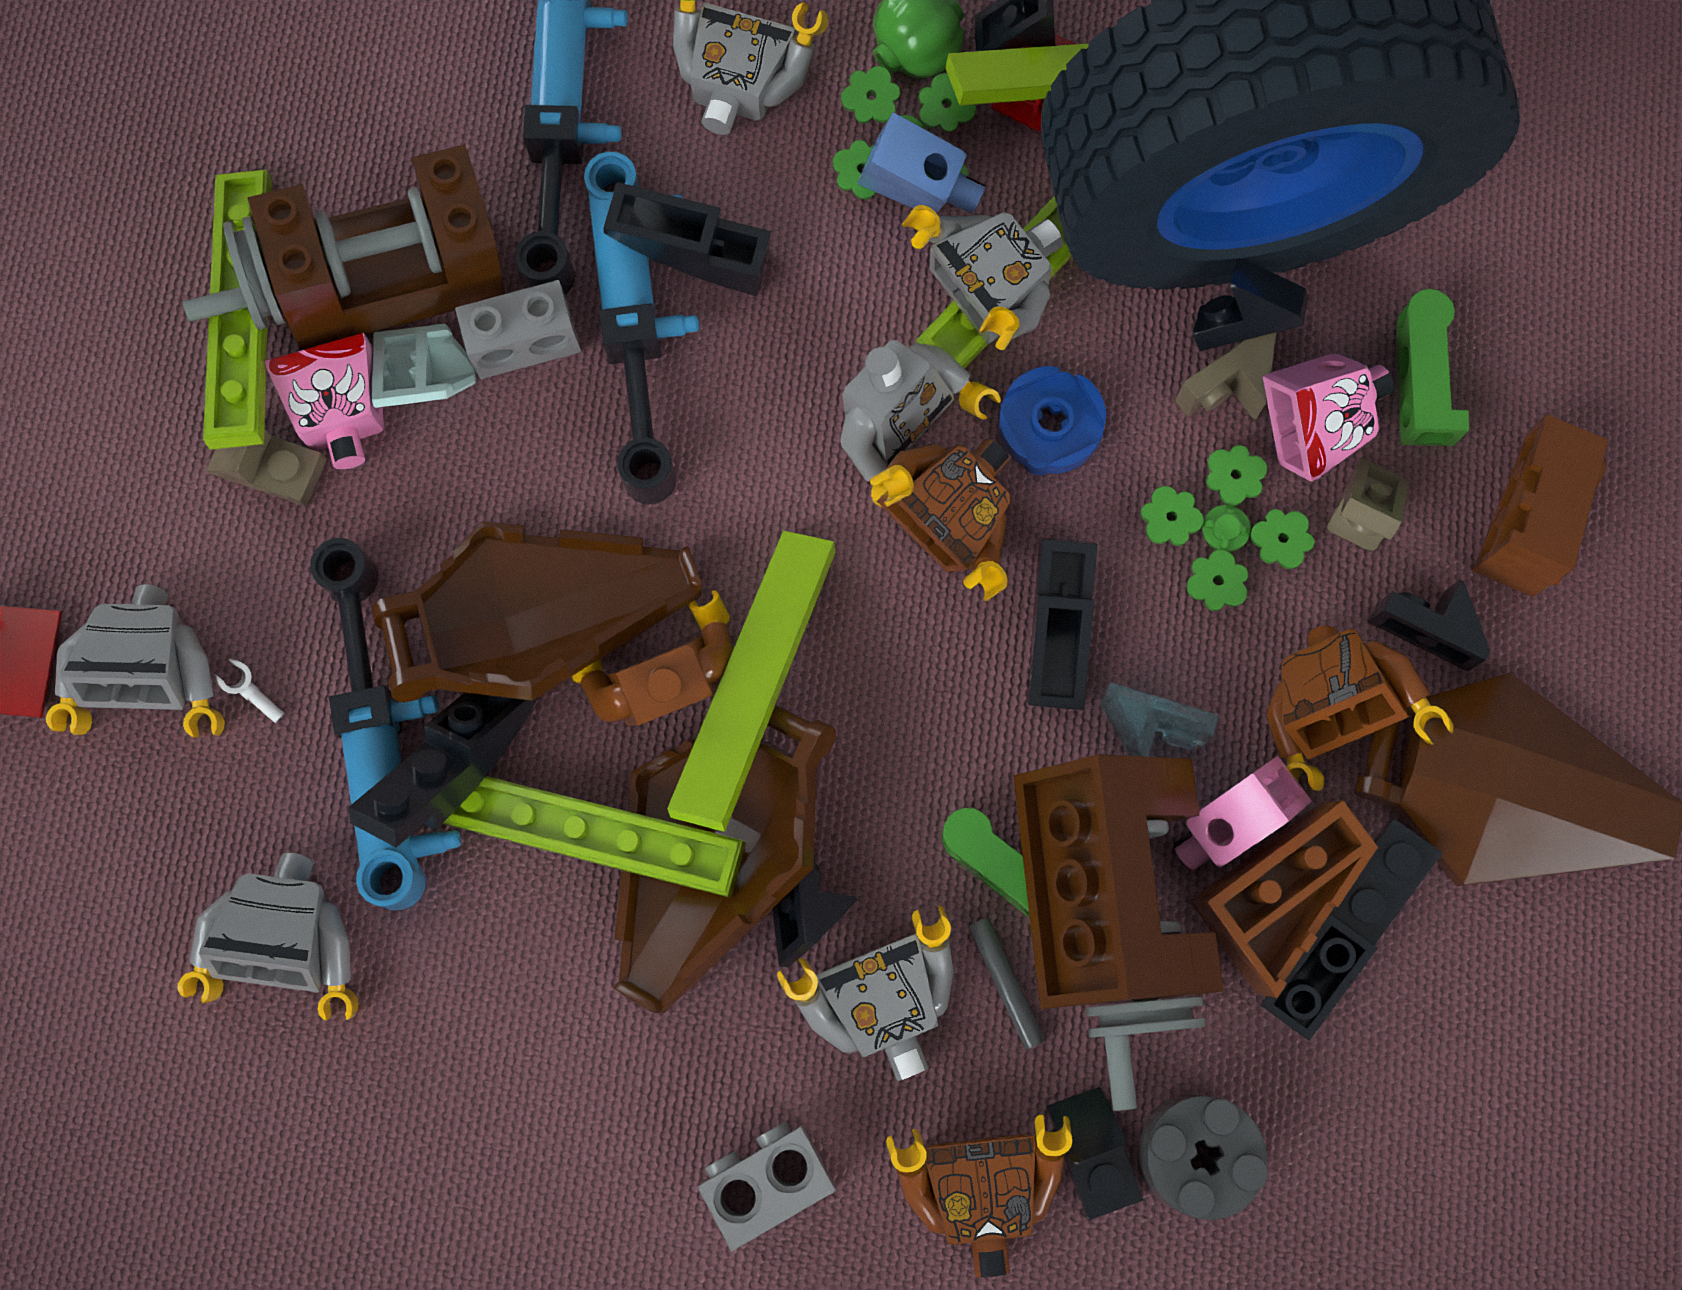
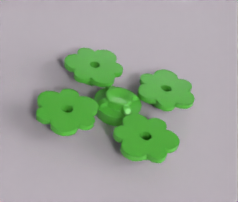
M872 67L867 73L855 71L850 76V86L846 87L841 93V103L848 111H855V118L859 123H868L872 118L877 122H887L891 114L895 113L894 102L900 97V88L895 83H890V73L884 67ZM942 73L933 79L931 87H925L919 93V101L923 105L920 110V120L909 115L900 116L925 130V126L929 128L941 126L944 132L952 133L957 130L959 123L965 124L973 120L976 114V105L959 106L948 74ZM869 96H874L875 99L870 100V99H868V97H869ZM949 104L950 107L944 108L942 105ZM856 140L851 144L850 150L843 149L834 155L833 168L839 174L837 185L841 190H852L857 198L867 200L872 198L876 192L857 184L861 175L858 170L864 168L873 146L868 148L865 141ZM963 164L960 173L968 176V169ZM925 172L929 178L933 179L929 173Z
M1242 445L1234 446L1230 452L1223 449L1216 450L1208 458L1207 464L1211 473L1206 479V484L1209 489L1219 491L1221 500L1227 505L1213 508L1203 518L1202 513L1193 507L1195 499L1191 493L1181 492L1177 495L1173 488L1161 486L1153 492L1151 503L1145 504L1140 512L1141 518L1148 522L1146 536L1151 542L1156 544H1163L1170 540L1173 545L1182 546L1187 542L1189 534L1198 532L1202 527L1205 542L1215 551L1208 559L1201 557L1193 562L1192 572L1194 575L1188 580L1186 589L1193 599L1205 600V606L1211 611H1219L1224 604L1229 607H1237L1245 601L1247 590L1243 583L1248 578V571L1243 565H1235V559L1230 552L1243 547L1249 537H1251L1252 542L1257 547L1261 548L1260 558L1263 562L1272 564L1277 561L1285 569L1297 568L1303 562L1304 553L1310 551L1314 546V538L1309 533H1306L1309 528L1308 519L1301 512L1292 511L1285 515L1281 510L1273 509L1267 513L1265 521L1258 522L1251 530L1247 516L1240 509L1234 507L1242 503L1246 496L1255 498L1261 493L1262 484L1260 481L1267 473L1266 462L1261 457L1249 456L1248 449ZM1231 474L1237 475L1238 479H1234ZM1167 516H1172L1174 521H1169ZM1278 537L1284 538L1285 543L1280 542ZM1213 579L1219 580L1221 585H1216Z

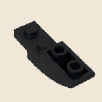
M464 692L425 725L426 742L349 806L350 823L395 848L423 824L436 830L469 797L495 766L526 721L539 697L531 701Z
M1394 818L1389 819L1375 838L1374 842L1378 849L1339 907L1333 908L1315 935L1318 938L1308 953H1303L1285 980L1287 984L1278 998L1265 996L1260 1004L1308 1041L1311 1040L1378 949L1375 946L1377 941L1443 853Z

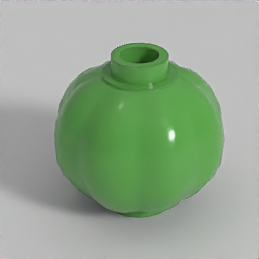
M882 0L877 7L873 22V30L878 44L873 50L875 59L881 67L888 70L890 75L898 70L914 79H927L946 70L948 54L960 53L962 49L964 31L960 22L964 19V13L957 0Z

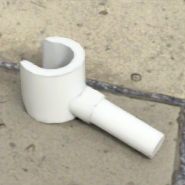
M229 659L233 665L241 670V680L236 685L227 686L221 678L214 674V681L217 686L227 693H239L246 700L252 702L274 723H277L285 713L251 682V672L245 664L238 660Z

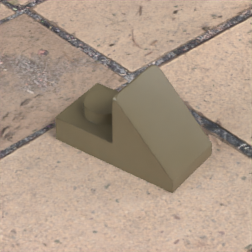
M1276 333L1243 341L1184 381L1175 402L1188 417L1201 407H1204L1209 412L1222 404L1233 393L1251 417L1257 419L1267 403L1263 376L1271 373Z
M265 429L264 444L215 449L206 471L215 476L307 507L327 459L320 452L273 437Z
M1360 457L1328 522L1327 529L1331 533L1369 551L1376 550L1384 537L1392 539L1402 523L1409 480Z

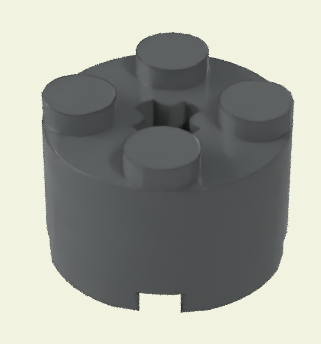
M1202 1095L1178 1096L1158 1106L1145 1123L1137 1152L1138 1166L1142 1178L1150 1191L1159 1200L1183 1214L1203 1220H1216L1232 1216L1248 1206L1267 1181V1153L1261 1132L1245 1111L1228 1100ZM1197 1142L1199 1145L1211 1148L1212 1154L1206 1158L1208 1164L1206 1168L1194 1164L1191 1165L1190 1159L1197 1155V1149L1194 1145Z

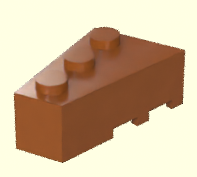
M1548 414L1537 422L1525 436L1472 571L1534 597L1550 585H1558L1566 574L1574 570L1595 489L1607 468V461L1603 459L1608 439Z
M1344 800L1321 803L1190 902L1212 932H1216L1217 940L1256 994L1278 998L1287 984L1285 982L1286 978L1303 953H1308L1318 938L1315 935L1333 908L1339 907L1378 849V846Z

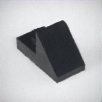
M996 0L974 15L976 51L1018 49L1025 45L1031 48L1056 46L1053 0Z
M1236 259L1231 278V288L1235 297L1230 295L1219 296L1200 306L1192 334L1199 351L1303 326L1309 300L1307 290L1245 259Z
M1460 579L1445 590L1435 611L1429 609L1430 604L1426 600L1408 592H1400L1398 594L1392 591L1376 605L1368 622L1467 672L1486 661L1490 653V648L1467 588Z
M815 856L814 869L772 908L779 967L789 968L857 901L855 896L819 892L821 873L819 866L815 863Z
M1100 1087L1045 1106L1055 1132L1063 1127L1064 1116H1067L1070 1120L1072 1145L1065 1153L1064 1159L1087 1220L1095 1219L1143 1201L1124 1147L1128 1146L1127 1140Z

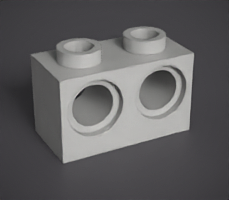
M559 280L455 307L467 356L480 379L581 352L570 308Z
M785 1121L756 1138L761 1149L740 1160L736 1151H733L705 1167L709 1179L702 1182L698 1189L731 1252L836 1191V1185L803 1125L791 1131L788 1123ZM795 1150L804 1156L807 1162V1174L802 1180L796 1183H787L777 1176L774 1162L780 1152ZM743 1180L753 1187L756 1201L752 1209L739 1213L731 1210L726 1205L724 1189L730 1181Z

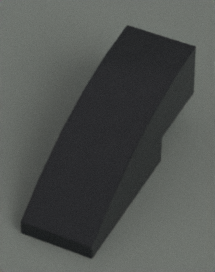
M617 182L603 227V232L607 236L661 264L716 285L757 296L769 252L771 231L721 219L719 207Z
M1039 537L1029 671L1028 705L1084 710L1095 601L1092 599L1098 545L1095 542Z

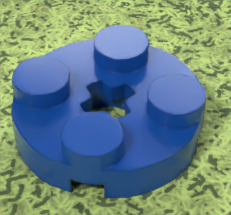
M1053 366L1032 369L1019 376L1011 384L1001 403L998 422L1001 441L1011 457L1022 464L1033 475L1065 473L1080 467L1092 457L1102 440L1106 421V408L1103 398L1094 384L1078 373L1075 377L1068 372H1060V367ZM1049 409L1053 415L1062 413L1065 416V420L1060 424L1059 431L1052 432L1049 428L1044 429L1040 426L1039 423L1043 418L1041 411Z

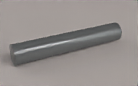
M989 917L970 925L969 930L1025 1050L1046 1041Z

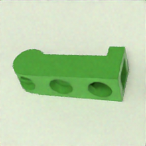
M1426 289L1414 294L1397 319L1396 345L1401 445L1454 446L1469 431L1468 410H1452L1447 327L1454 319L1455 309L1450 298L1439 290Z
M974 808L956 810L948 817L942 830L941 840L944 849L959 864L1030 919L1023 856L992 833L993 829L990 820L984 813Z

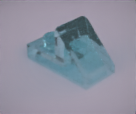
M1114 683L1108 685L1100 702L1129 756L1149 757L1155 732L1162 733V740L1176 747L1194 749L1196 744L1203 746L1214 736L1219 715Z

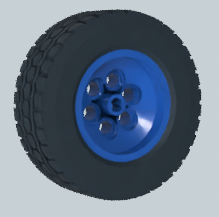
M1151 0V4L1146 7L1139 6L1117 20L1116 26L1113 28L1107 27L1088 42L1089 47L1081 49L1066 64V70H1061L1051 85V91L1047 92L1043 103V110H1041V138L1063 228L1064 239L1074 261L1084 272L1087 271L1089 275L1099 280L1104 279L1108 283L1120 286L1126 284L1127 287L1143 289L1148 287L1153 289H1175L1176 287L1186 289L1205 287L1210 284L1216 286L1231 283L1236 259L1239 258L1245 259L1272 273L1279 271L1282 273L1307 266L1308 263H1317L1341 255L1342 252L1347 250L1352 251L1374 242L1375 239L1381 236L1386 237L1407 227V224L1412 221L1417 222L1435 212L1439 206L1448 204L1463 194L1465 188H1471L1486 176V171L1492 170L1504 157L1503 153L1508 152L1515 140L1520 124L1519 101L1490 0Z

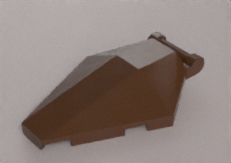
M482 521L453 551V555L440 564L441 570L414 592L389 596L378 600L372 606V614L376 627L383 632L392 669L389 686L394 700L403 703L418 700L427 691L441 689L533 701L702 596V585L688 546L683 547L681 550L643 547L642 537L560 529L559 538L526 535L524 525ZM415 618L420 619L430 663L414 666L404 626L407 620Z
M1506 673L1427 696L1426 698L1431 706L1443 709L1453 723V733L1449 732L1443 719L1431 718L1424 726L1425 733L1433 743V745L1428 744L1415 731L1413 719L1398 786L1391 785L1386 780L1400 721L1375 731L1364 776H1358L1354 790L1356 796L1394 807L1418 833V836L1443 852L1437 862L1456 886L1675 859L1682 827V801L1512 673ZM1411 706L1405 708L1408 716L1415 717L1416 714Z
M775 704L767 726L800 743L794 755L763 739L761 740L725 832L671 818L667 809L696 738L692 741H684L675 749L668 750L631 772L628 812L740 839L746 842L731 898L621 871L615 940L623 942L619 982L615 984V990L651 1012L665 1013L814 869L816 769L821 758L830 752L836 739L834 727L820 720L810 722Z

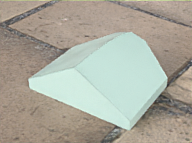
M446 324L374 332L372 402L374 408L447 399L476 383V371L466 351L453 337L451 330Z

